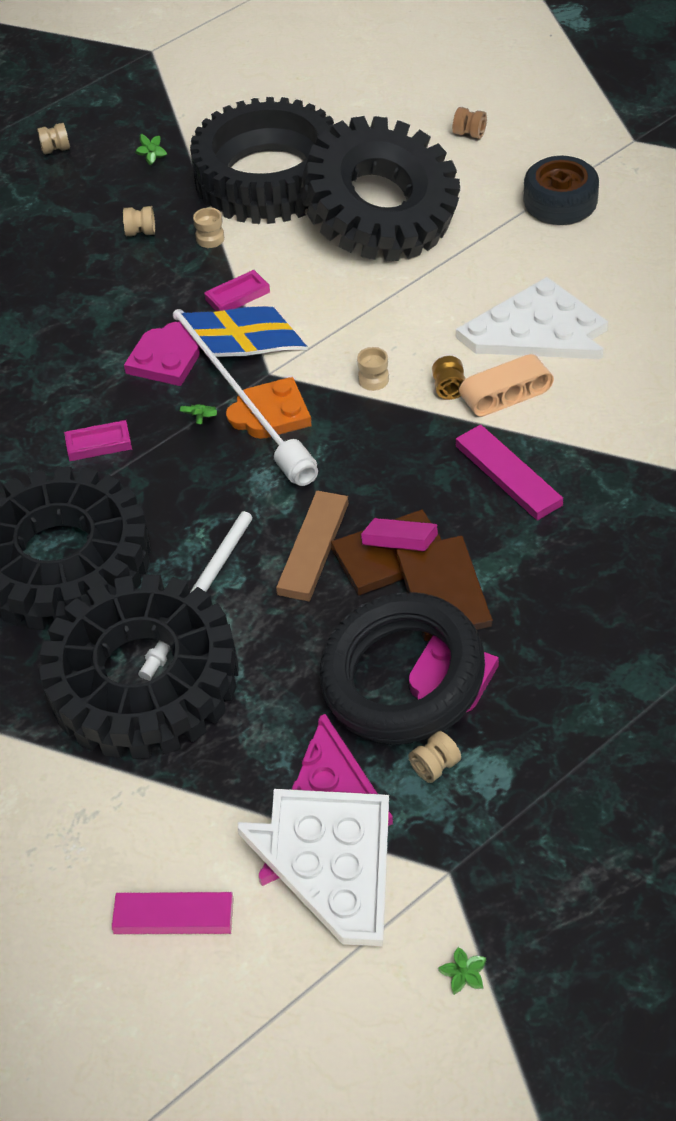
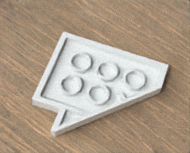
M546 277L456 329V338L476 354L517 356L534 354L538 357L603 358L604 348L593 341V339L608 331V321Z
M274 789L271 824L238 822V834L342 944L383 946L389 795Z

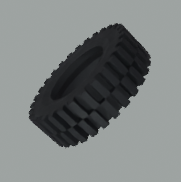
M266 97V102H259V98L251 99V104L246 105L243 100L236 102L237 108L233 109L230 105L223 107V114L215 111L211 114L212 120L205 118L202 121V127L196 128L195 136L192 135L191 159L195 187L199 198L203 199L207 207L212 206V208L218 209L220 212L223 211L224 217L228 219L236 215L238 222L245 223L247 218H251L252 224H260L261 219H267L268 224L276 223L275 218L282 217L283 222L291 221L292 214H296L298 218L306 216L305 209H308L309 206H303L301 182L312 145H315L317 137L324 130L330 133L331 126L334 124L333 118L330 115L326 117L324 110L320 108L316 111L315 105L310 103L303 107V101L297 99L291 104L289 103V98L281 97L280 102H274V97ZM267 150L289 152L304 160L294 167L273 173H247L231 168L241 158L255 152Z

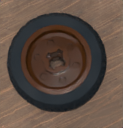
M563 155L551 156L536 162L526 172L524 178V205L533 217L542 222L553 225L574 224L589 217L598 204V174L590 164L582 159Z

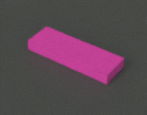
M116 893L112 920L113 934H231L233 893Z

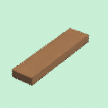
M316 491L276 587L277 595L310 602L331 550V541H334L348 507V496Z

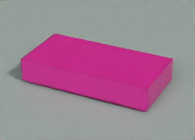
M251 270L204 292L207 303L215 311L230 310L270 293V285L255 270Z
M126 420L64 432L69 461L132 449Z
M374 518L361 533L362 544L426 551L437 537L438 530L437 524Z

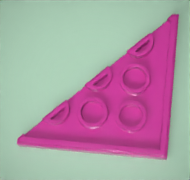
M326 714L321 715L314 738L310 741L302 762L303 766L297 781L294 782L292 790L378 794ZM388 811V826L393 824V816ZM266 863L259 872V882L262 886L279 879V876Z

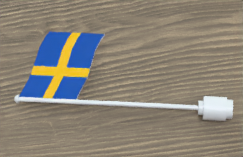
M244 307L216 312L184 313L181 309L175 310L173 318L181 322L279 445L274 453V461L287 478L299 486H305L314 481L318 475L316 460L299 440L283 441L216 358L248 356L281 350H308V346L274 307Z

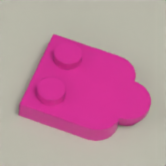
M181 322L169 323L163 329H151L144 333L125 362V374L181 386L200 356V346Z
M434 635L409 675L410 692L418 700L431 693L443 681L450 665V649L442 640ZM484 652L485 671L482 685L474 703L466 712L471 711L477 705L499 666V657Z

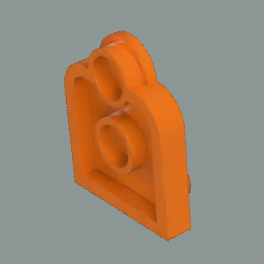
M293 377L243 390L278 435L312 426L311 416ZM238 395L237 402L230 405L226 411L228 422L235 429L247 430L248 434L254 438L263 439L271 437Z

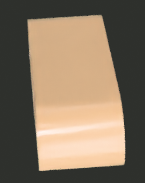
M529 354L466 378L460 385L459 393L477 416L482 417L545 393L552 386L554 377L536 355Z

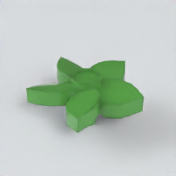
M140 134L142 146L138 147L135 153L146 155L145 158L148 164L152 165L156 158H162L167 155L166 151L159 146L160 136H155L150 141L145 135Z
M201 404L180 406V412L192 415L197 414V424H202L203 416L211 417L217 415L216 407Z
M458 947L454 953L455 963H446L438 968L439 972L443 975L453 977L451 982L453 995L460 992L466 983L474 989H484L479 972L485 966L486 957L476 955L468 959L467 954Z

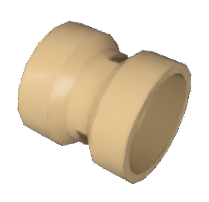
M64 123L55 124L54 128L49 129L47 127L37 128L43 155L51 154L56 149L61 151L70 149Z
M152 206L143 207L141 211L135 210L132 207L123 209L126 237L135 236L140 232H143L145 235H155V218Z
M215 208L198 210L193 217L194 226L197 229L195 233L197 243L205 248L221 245L225 238L224 230L221 227L223 222L221 212Z
M368 347L361 350L357 356L359 385L371 391L384 388L389 382L387 352L379 347Z
M438 731L429 737L427 745L418 746L409 753V761L413 769L428 783H433L442 775L444 768H452L461 760V753L456 743L442 731Z

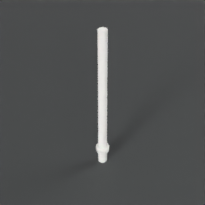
M245 511L240 513L191 592L196 587L207 592L252 521L251 514ZM159 640L154 649H149L145 655L146 662L138 673L140 678L150 681L159 666L165 665L167 662L166 655L170 650L168 644Z

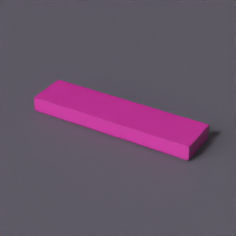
M482 425L456 438V447L536 520L563 506V497Z

